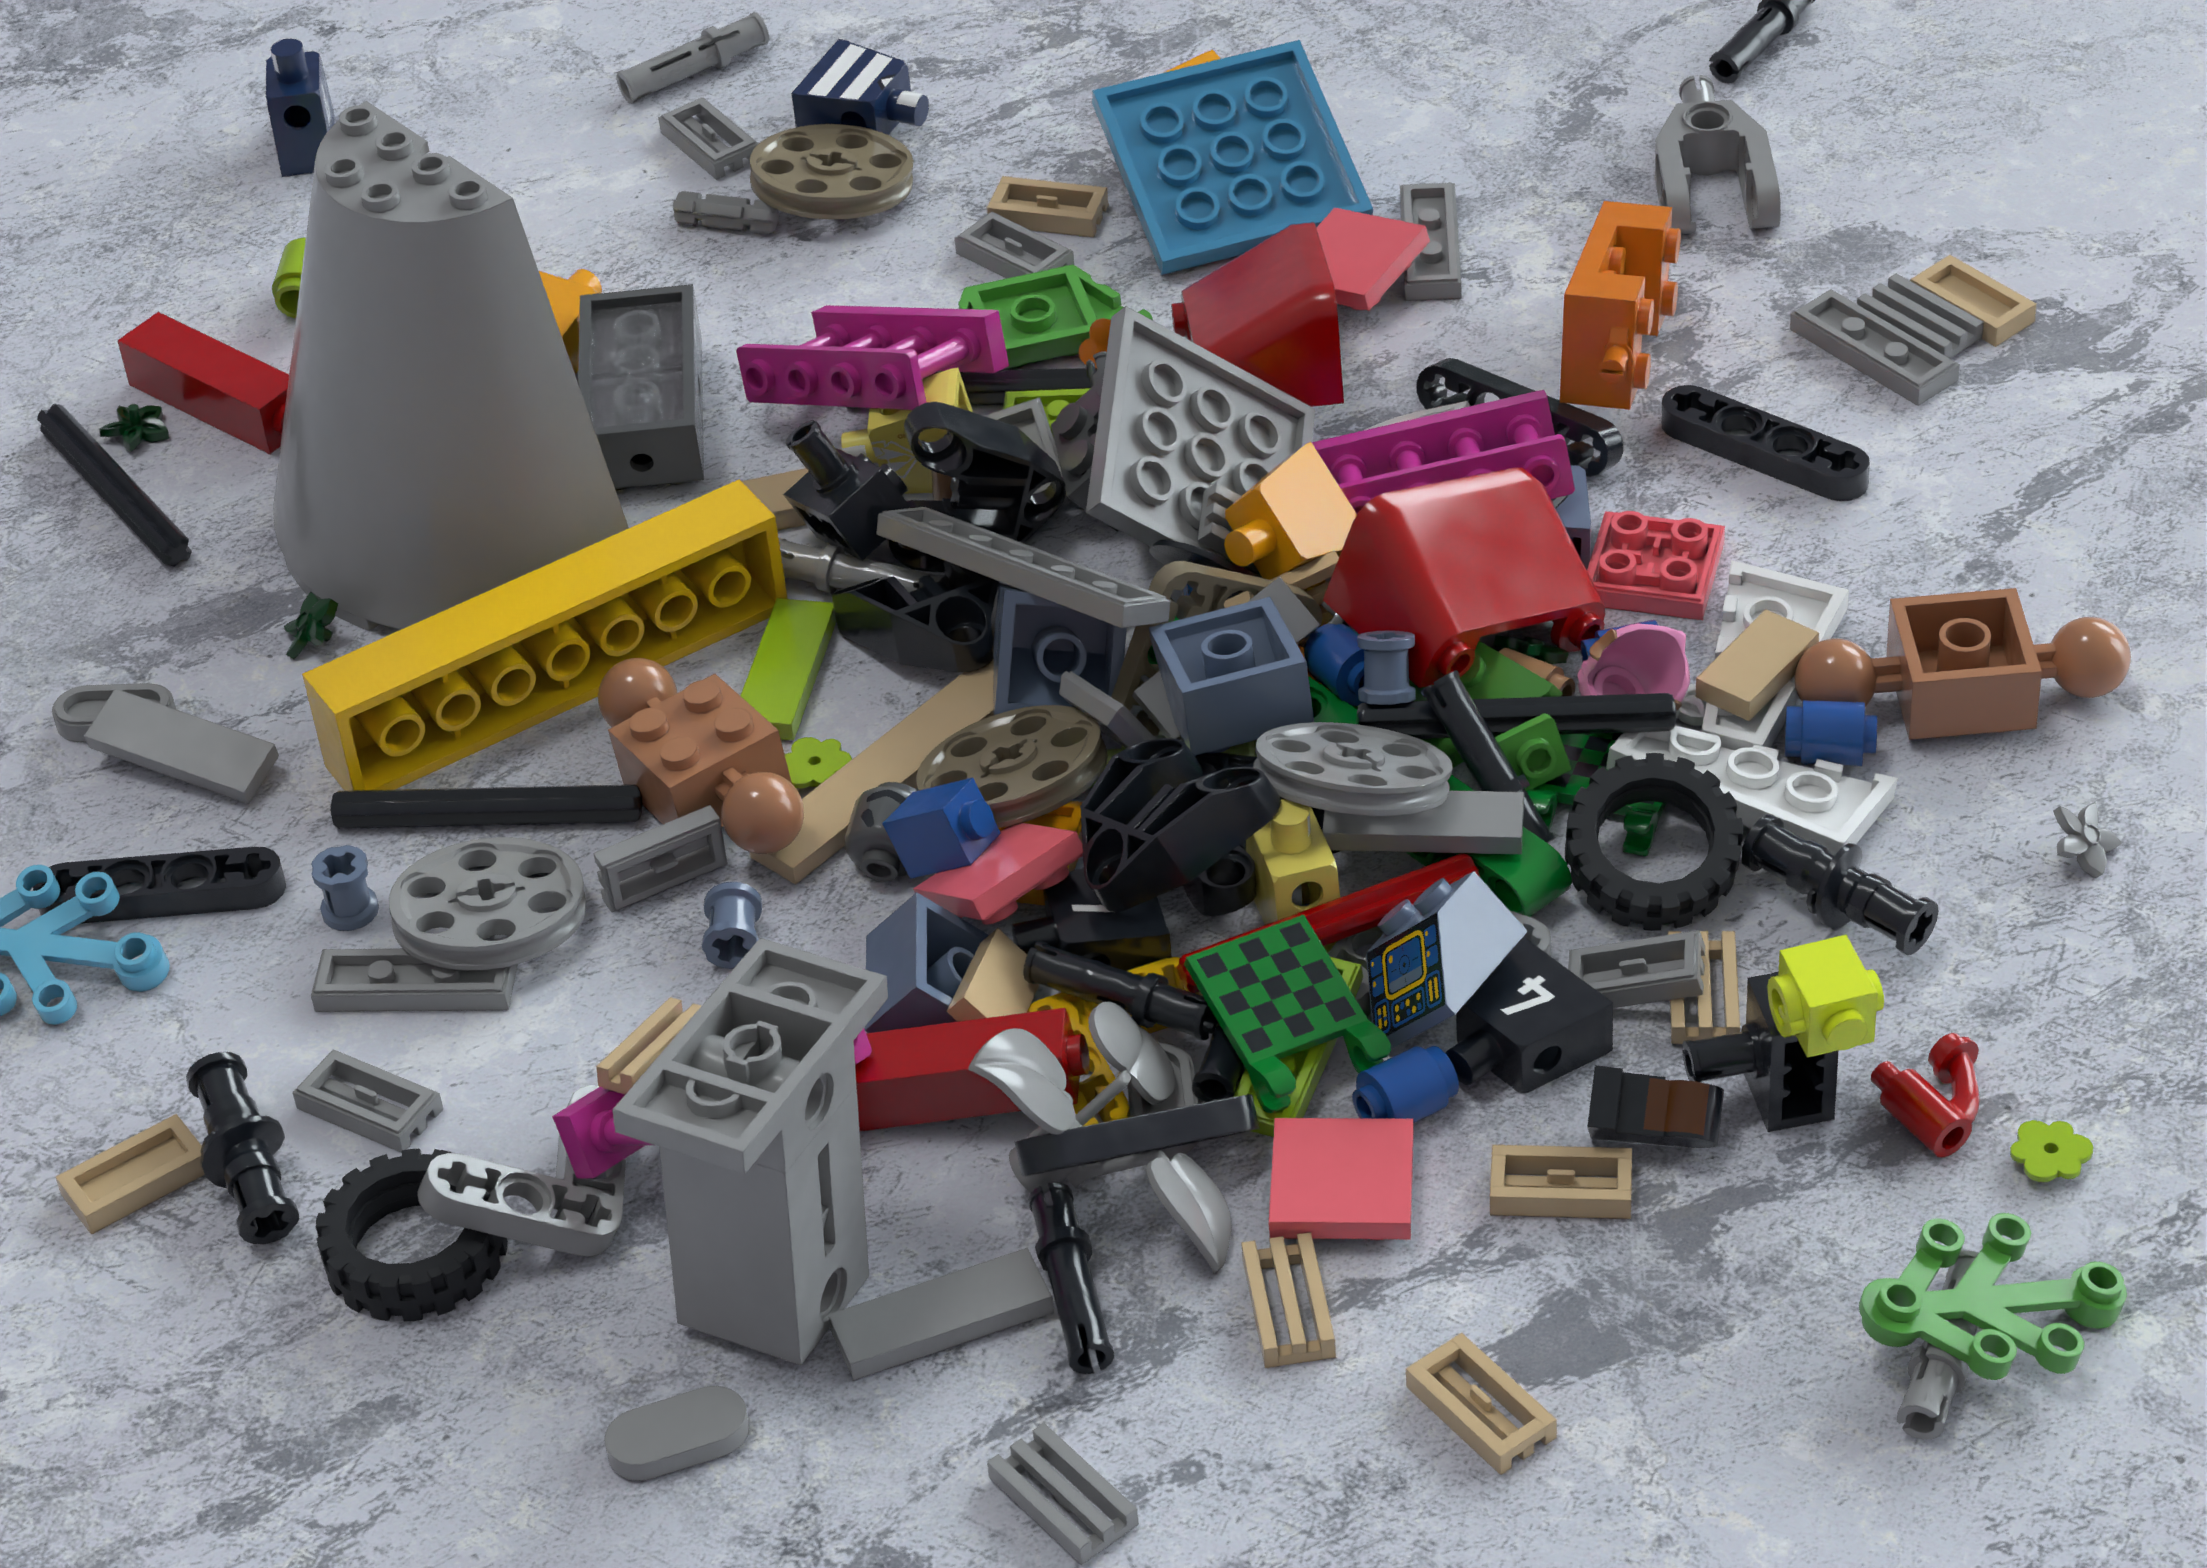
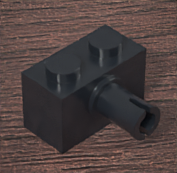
M811 420L803 423L788 436L785 444L795 453L809 472L783 494L818 539L830 545L841 547V549H844V552L863 561L887 539L877 535L878 514L883 513V511L911 508L902 496L908 491L907 486L888 465L882 464L880 467H877L862 453L855 457L835 448L823 433L817 421Z
M1778 972L1749 977L1747 979L1746 1024L1742 1026L1741 1032L1683 1042V1061L1689 1081L1704 1082L1744 1074L1768 1132L1835 1120L1839 1050L1807 1058L1796 1035L1785 1038L1780 1034L1772 1017L1767 990L1768 980L1771 977L1778 976Z

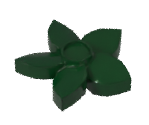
M131 404L128 408L119 406L116 410L118 422L107 424L99 429L100 437L123 435L124 447L129 452H132L141 443L142 439L151 442L169 439L168 429L162 422V406H144L140 409L137 404Z
M313 592L309 593L302 603L300 615L297 619L284 625L285 631L295 637L286 653L287 656L294 660L305 648L308 641L319 646L323 643V640L327 642L331 639L333 632L325 626L330 625L335 618L338 607L337 602L331 598L321 599Z
M1496 635L1493 645L1499 650L1509 648L1549 664L1567 663L1569 652L1562 648L1545 643L1544 640L1526 636L1524 639L1514 636L1511 638Z

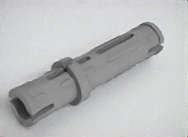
M753 12L749 16L720 29L714 26L706 28L701 32V37L663 52L631 68L618 71L616 79L619 89L626 101L632 104L637 99L671 84L678 83L712 66L721 69L731 63V58L760 45L768 44L770 37L767 26L762 17L757 12Z
M779 538L784 577L814 583L816 588L822 592L832 594L837 589L842 590L868 580L894 576L910 593L920 589L918 579L930 575L935 582L942 581L949 589L948 577L944 575H933L868 559L862 561L854 556L846 555L844 549L838 546L827 545L824 549Z
M1960 1252L1957 1262L1948 1268L1942 1290L1956 1288L1979 1254L1978 1252ZM1963 1318L1947 1320L1969 1334L1975 1335L1977 1326ZM1926 1341L1922 1343V1346L1915 1349L1908 1364L1910 1384L1897 1413L1898 1424L1905 1423L1902 1429L1907 1434L1919 1439H1934L1942 1434L1952 1398L1965 1386L1969 1371L1967 1363Z

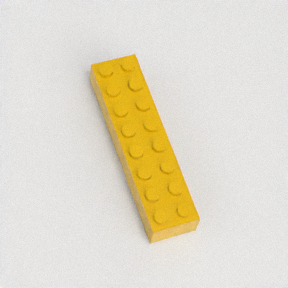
M738 479L303 673L302 676L325 767L344 791L398 789L598 697L599 686L603 677L614 665L630 658H645L655 661L664 667L770 618L776 599H788L775 515Z

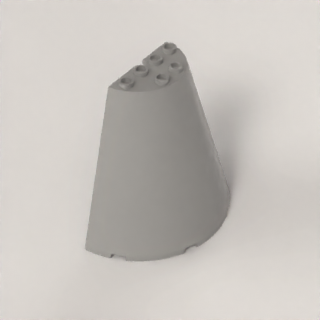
M365 101L360 105L351 106L341 112L339 120L326 133L316 154L273 504V517L277 542L284 555L287 569L305 593L309 595L310 592H313L321 599L331 598L338 603L335 616L359 628L370 631L381 624L401 630L622 532L629 527L513 197L451 156L446 157L439 153H428L430 150L427 140L368 101Z

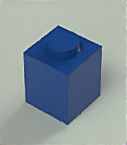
M973 777L912 792L882 823L910 879L969 866L1001 834L994 820L993 812L985 802Z

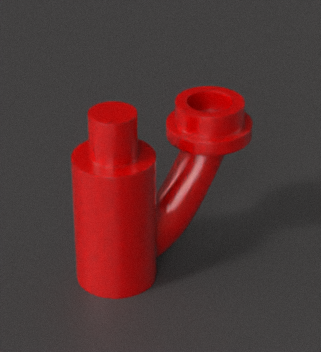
M1949 1033L1940 1038L1928 1055V1062L1933 1067L1934 1076L1942 1083H1952V1099L1950 1101L1914 1069L1900 1071L1890 1061L1880 1063L1873 1070L1870 1077L1871 1082L1882 1091L1880 1096L1881 1105L1940 1158L1954 1154L1968 1140L1980 1103L1979 1088L1974 1070V1063L1978 1057L1979 1048L1972 1039L1961 1037L1957 1033Z

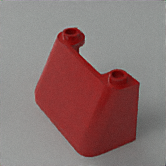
M1314 222L1292 224L1182 290V302L1171 303L1173 330L1176 334L1185 337L1187 340L1310 407L1344 403L1336 294Z
M1518 467L1387 492L1375 496L1356 515L1323 598V601L1359 634L1373 631H1404L1415 634V646L1409 649V679L1419 688L1434 685L1433 682L1456 670L1460 677L1463 676L1474 662V651L1482 636L1552 621L1551 642L1567 652H1576L1581 650L1582 640L1594 638L1595 631L1604 630L1606 614L1605 606L1544 485L1524 468Z

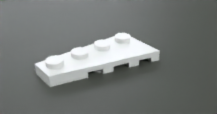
M1731 560L1727 594H1725L1720 636L1717 639L1715 659L1765 609L1819 632V642L1831 639L1848 609L1849 590ZM1795 676L1750 721L1706 702L1702 732L1718 735L1721 740V747L1732 750L1746 747L1753 748L1754 744L1771 748L1786 721V706H1794L1799 698L1795 688Z
M1675 726L1671 731L1623 733L1609 748L1606 769L1609 770L1615 767V760L1630 755L1633 756L1634 760L1645 759L1646 753L1664 754V760L1677 762L1678 757L1695 762L1694 769L1704 774L1706 770L1713 773L1721 781L1719 788L1723 793L1730 791L1737 803L1736 816L1737 818H1742L1743 825L1749 829L1763 816L1773 814L1783 821L1785 829L1807 841L1814 840L1827 847L1833 855L1848 843H1858L1894 799L1898 781L1896 777L1875 773L1873 783L1842 776L1844 765L1817 759L1814 769L1779 761V750L1756 744L1753 745V748L1746 747L1737 750L1721 747V740L1718 735Z

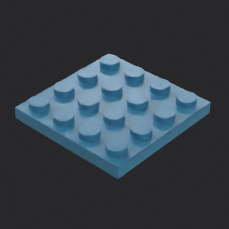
M1300 40L1093 90L1092 105L1161 275L1242 255L1292 224L1314 222L1317 227L1334 207L1373 215L1372 204Z

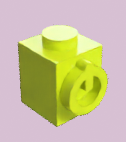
M1847 935L1779 950L1778 976L1771 977L1768 980L1767 990L1773 1020L1783 1037L1796 1035L1807 1058L1833 1051L1847 1050L1855 1046L1874 1042L1876 1011H1881L1884 1008L1882 985L1877 973L1873 969L1865 970Z

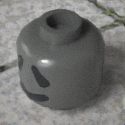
M886 782L878 787L864 791L855 801L845 835V850L850 859L860 867L866 876L878 881H892L897 876L908 875L882 823L912 792L917 791L915 788L898 782Z

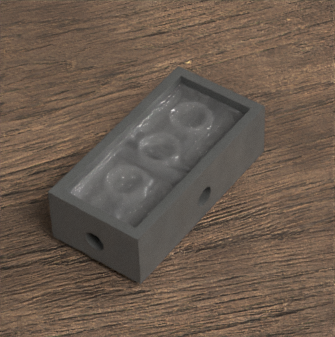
M693 284L580 295L578 385L615 490L657 484L676 485L687 481L704 480L702 337Z

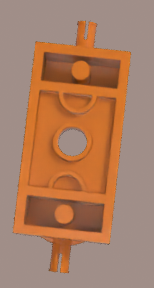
M1603 201L1564 293L1559 403L1630 410L1637 390L1647 389L1650 377L1651 355L1641 353L1642 335L1658 336L1665 316H1674L1677 304L1678 283L1668 281L1669 263H1677L1681 243V230L1671 228L1672 207Z

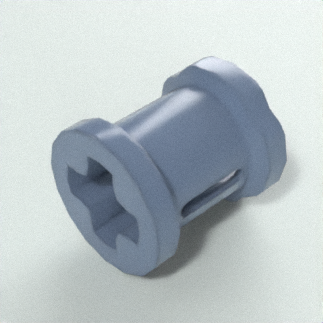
M1373 631L1358 635V647L1364 649L1365 686L1358 690L1359 701L1379 705L1414 701L1416 699V688L1409 685V649L1415 646V634L1404 631Z
M351 845L330 847L320 852L311 863V874L314 884L322 889L324 899L321 902L320 910L324 923L332 929L352 931L372 922L378 914L379 904L375 892L367 886L368 861L366 854L360 848Z
M724 882L711 888L704 899V912L709 920V928L705 931L702 938V950L705 952L706 959L717 967L734 969L759 940L755 930V922L759 920L762 913V899L756 889L747 884Z

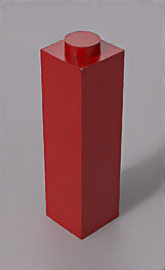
M160 312L155 313L117 340L130 386L268 454L281 447L289 374Z
M1066 1008L866 1033L872 1049L871 1054L855 1065L860 1131L1021 1111L994 1083L968 1069L977 1052L987 1041L1000 1032L1015 1028L1030 1032L1054 1054L1066 1075L1065 1091L1073 1098L1072 1105L1078 1104L1080 1076L1088 1075L1090 1069L1086 1038L1084 1034H1074Z

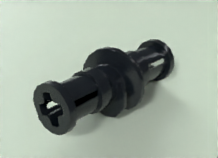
M1767 814L1760 818L1752 826L1742 846L1741 864L1752 871L1764 869L1786 881V885L1801 894H1808L1806 904L1809 912L1816 914L1820 922L1830 928L1843 927L1852 921L1863 928H1872L1896 941V949L1906 955H1912L1926 943L1937 922L1939 910L1938 904L1927 897L1917 900L1896 889L1889 880L1876 873H1867L1859 869L1862 851L1854 843L1846 844L1833 855L1827 847L1814 840L1807 841L1785 829L1783 821L1773 814Z
M232 1052L208 1054L197 1060L186 1074V1083L189 1091L194 1097L200 1099L204 1111L203 1120L208 1133L200 1150L201 1167L209 1181L215 1186L226 1188L228 1193L235 1199L240 1213L236 1220L237 1229L242 1239L251 1244L276 1242L286 1237L299 1221L298 1208L292 1199L285 1196L280 1182L281 1172L276 1159L273 1157L281 1148L285 1139L283 1128L279 1121L269 1116H260L256 1102L249 1096L244 1080L247 1078V1067L239 1055Z

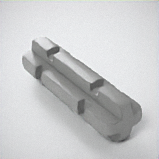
M681 191L673 202L674 219L681 224L698 225V220H702V225L706 227L746 231V227L751 226V232L771 234L779 223V211L762 200H755L754 205L750 204V199L706 194V198L702 199L701 193Z

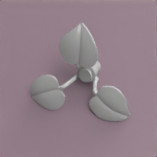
M1102 1002L1091 1011L1089 1030L1100 1053L1120 1072L1111 1084L1076 1115L1072 1105L1073 1098L1065 1091L1066 1075L1064 1069L1048 1047L1028 1031L1015 1028L1000 1032L981 1047L968 1068L969 1071H973L994 1083L1025 1115L1040 1126L1031 1132L1028 1138L1048 1133L1059 1135L1068 1129L1083 1127L1116 1097L1129 1082L1148 1103L1153 1105L1165 1101L1172 1095L1175 1088L1173 1066L1162 1046L1150 1033L1139 1026L1122 1007L1112 1002ZM1016 1147L1010 1151V1166L1019 1182L1030 1192L1036 1187L1041 1186L1044 1194L1050 1191L1048 1187L1050 1182L1061 1183L1068 1178L1069 1182L1074 1187H1077L1088 1178L1146 1165V1175L1156 1196L1206 1259L1213 1274L1224 1266L1231 1237L1230 1211L1223 1194L1214 1181L1187 1155L1177 1153L1168 1159L1164 1152L1154 1149L1086 1166L1082 1165L1022 1177Z

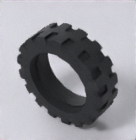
M1646 753V758L1634 760L1632 755L1615 760V767L1608 771L1604 767L1595 771L1590 776L1589 786L1586 789L1581 786L1573 799L1572 811L1569 812L1567 819L1565 861L1571 867L1572 883L1578 892L1582 889L1587 894L1586 902L1595 911L1601 913L1604 909L1612 914L1613 922L1629 927L1630 922L1643 924V930L1661 931L1662 925L1671 923L1674 924L1675 929L1692 924L1693 916L1701 913L1705 917L1718 906L1719 897L1721 895L1726 897L1730 892L1736 871H1738L1742 851V818H1737L1736 816L1737 803L1730 791L1723 793L1719 788L1721 781L1710 771L1706 770L1703 774L1694 769L1695 762L1682 757H1678L1677 762L1664 760V754ZM1644 801L1672 804L1689 813L1705 831L1709 843L1707 857L1699 868L1682 879L1663 883L1635 880L1615 869L1601 851L1598 841L1599 830L1606 818L1629 804Z
M420 1149L401 1150L402 1156L388 1159L387 1154L369 1160L370 1167L361 1172L355 1168L342 1178L343 1186L339 1190L332 1188L323 1201L325 1213H318L316 1218L317 1245L332 1291L336 1296L343 1293L345 1304L352 1310L360 1313L364 1308L370 1311L372 1318L389 1321L391 1315L402 1316L404 1322L423 1320V1314L436 1311L437 1315L440 1316L455 1310L454 1303L465 1298L471 1301L483 1291L482 1283L486 1278L493 1280L501 1268L499 1255L506 1256L508 1248L507 1238L464 1228L456 1241L437 1255L414 1263L387 1264L367 1258L357 1250L358 1243L369 1227L383 1217L411 1206H421L417 1193L430 1162L438 1155L452 1153L445 1150L434 1149L431 1155L421 1154ZM450 1184V1191L456 1193V1186ZM486 1192L483 1200L488 1201L491 1194Z

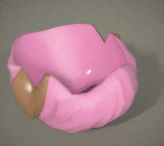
M1639 623L1617 630H1608L1590 647V656L1588 660L1583 661L1582 668L1577 673L1580 695L1669 693L1673 695L1676 711H1678L1682 706V700L1690 684V670L1685 654L1686 634L1681 630L1666 626Z

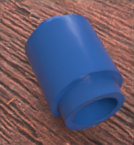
M1326 624L1312 633L1305 644L1304 656L1310 674L1342 701L1347 702L1351 706L1366 703L1359 701L1358 698L1359 688L1365 686L1364 649L1358 647L1357 637L1360 634L1348 625Z
M1803 700L1802 707L1786 706L1785 757L1801 758V764L1815 765L1817 759L1844 766H1862L1863 753L1876 754L1877 715H1865V702Z
M1415 1046L1360 1072L1356 1078V1090L1352 1094L1353 1105L1359 1118L1413 1119V1123L1446 1108L1449 1098L1457 1095L1459 1091V1081L1451 1060L1443 1050L1437 1046H1431L1426 1049Z

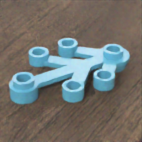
M32 865L18 875L16 880L17 889L0 898V927L31 908H46L57 900L60 894V885L49 867L45 865ZM92 872L82 877L76 885L75 897L19 929L0 928V955L12 957L33 991L32 1002L41 1019L48 1024L56 1025L68 1021L77 1010V1000L69 985L62 980L56 979L45 961L114 969L122 985L136 992L148 991L157 987L168 975L170 968L169 959L160 942L151 935L134 932L125 935L118 942L61 935L92 916H103L110 913L118 905L120 899L119 892L112 878L104 872ZM46 882L41 889L30 891L36 884ZM105 890L101 896L90 898L94 892ZM0 972V989H3L0 994V1016H2L15 1006L17 992L9 978ZM63 997L59 1004L46 1007L52 999Z

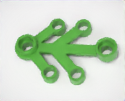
M1999 1213L1989 1220L1982 1238L1983 1248L1956 1288L1927 1291L1940 1268L1950 1267L1957 1262L1965 1242L1964 1233L1959 1226L1949 1220L1936 1218L1927 1221L1923 1225L1916 1243L1917 1253L1899 1279L1880 1278L1872 1281L1865 1287L1859 1301V1311L1862 1317L1863 1328L1867 1334L1883 1345L1904 1347L1913 1343L1917 1338H1921L1967 1363L1976 1375L1988 1380H1999L2008 1375L2016 1357L2017 1348L2034 1356L2037 1362L2046 1370L2064 1374L2076 1368L2085 1346L2082 1335L2075 1328L2067 1324L2051 1323L2042 1329L2014 1313L2064 1309L2073 1320L2083 1326L2096 1329L2106 1328L2117 1321L2127 1298V1289L2122 1274L2114 1266L2100 1261L2089 1262L2085 1266L2076 1269L2070 1279L1995 1285L2009 1262L2022 1258L2031 1237V1229L2022 1218L2011 1213ZM2001 1235L2007 1236V1237H2009L2010 1239H2006V1238L2002 1237ZM1935 1241H1939V1242L1945 1244L1946 1246L1940 1245V1244L1936 1243ZM1963 1318L1983 1330L1973 1336L1947 1320ZM2054 1346L2061 1347V1348H2063L2065 1351L2059 1350V1349L2055 1348ZM1985 1352L1993 1353V1354H1995L1996 1356H1998L1999 1358L1990 1356V1355H1988V1354L1985 1353Z

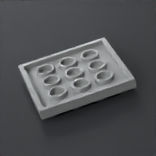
M1125 306L1111 317L1086 513L1151 547L1159 540L1177 541L1202 548L1231 561L1225 555L1197 541L1204 491L1215 483H1219L1242 496L1281 462L1305 444L1312 442L1315 409ZM1215 523L1216 525H1218V526H1220V527L1226 529L1227 531L1232 532V531L1228 530L1227 528H1225V527H1223V526H1221V525ZM1241 566V567H1243V568H1245V569H1247V570H1249V571H1251V572L1257 574L1258 576L1262 577V576H1261L1260 574H1258L1257 572H1255V571H1253V570H1251V569H1249V568H1247V567H1245V566Z

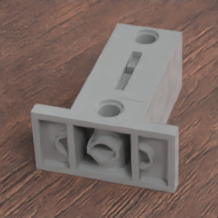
M760 938L613 1108L616 1133L659 1146L678 1324L802 1365L829 1330L828 1314L845 1309L868 1279L869 1262L854 1040L888 999L887 976Z

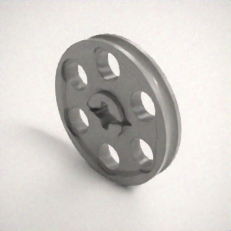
M1298 723L1271 729L1263 733L1256 742L1255 753L1257 759L1254 762L1253 768H1258L1264 772L1280 797L1309 807L1356 815H1407L1436 808L1444 803L1449 795L1450 787L1447 780L1452 773L1450 758L1437 747L1399 732L1348 723Z
M494 837L450 845L434 851L413 863L398 877L392 886L389 894V910L395 939L411 956L442 968L490 970L530 961L560 946L581 925L586 912V898L582 872L577 863L562 850L530 839ZM476 866H490L481 871H468V869ZM536 873L550 874L541 878H527V876ZM439 893V895L430 898H416L421 894ZM548 907L561 908L557 911L549 913L536 912L540 909ZM432 928H449L440 933H424ZM495 935L509 936L506 939L498 941L485 940L488 937H492Z

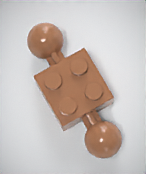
M2016 588L1890 599L1887 657L1871 658L1862 647L1845 639L1837 638L1820 641L1811 646L1800 658L1795 671V688L1802 703L1803 700L1865 702V707L1871 701L1874 693L1896 691L1909 740L2028 730L2037 728L2041 679L2054 678L2065 691L2078 697H2100L2112 692L2123 682L2130 668L2131 651L2122 631L2111 622L2098 617L2074 619L2057 631L2051 643L2034 645Z
M626 659L614 665L605 674L599 686L598 704L603 718L612 727L608 729L623 785H637L641 792L642 805L662 824L711 805L720 818L721 827L724 826L730 839L748 852L755 854L775 853L784 849L795 840L803 825L804 805L798 790L792 784L779 731L719 676L714 673L703 680L691 683L684 690L677 693L675 682L669 672L660 664L649 659Z

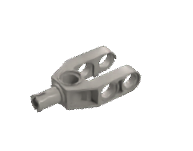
M1694 75L1689 76L1679 87L1680 99L1683 103L1675 105L1655 139V184L1660 206L1672 207L1671 228L1680 229L1681 234L1695 233L1696 222H1692L1691 173L1714 175L1725 170H1734L1738 174L1749 228L1779 227L1781 219L1780 190L1767 131L1734 101H1715L1714 85L1710 78L1699 75L1701 90H1698Z

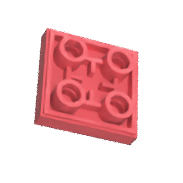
M1335 207L1316 227L1334 283L1336 302L1340 305L1349 306L1354 310L1370 311L1372 307L1377 305L1384 293L1411 266L1413 260L1430 242L1425 225Z
M1605 511L1587 572L1605 608L1703 620L1724 546L1725 526L1707 524L1694 518L1674 520L1644 516L1636 511H1623L1620 513Z
M1027 823L1007 826L1000 831L1001 834L971 865L938 872L914 887L913 890L915 893L918 892L960 918L967 917L981 920L986 925L993 924L1013 914L1018 908L1016 900L1032 889H1047L1064 880L1070 873L1067 866L1083 856V845L1076 831Z
M1275 1118L1269 1206L1270 1238L1283 1236L1284 1239H1297V1234L1311 1232L1312 1239L1411 1240L1413 1119Z

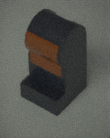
M1595 1065L1587 1124L1590 1138L1687 1148L1716 1147L1719 1138L1724 1090L1721 1087L1702 1082L1666 1080V1077L1626 1073L1622 1068Z

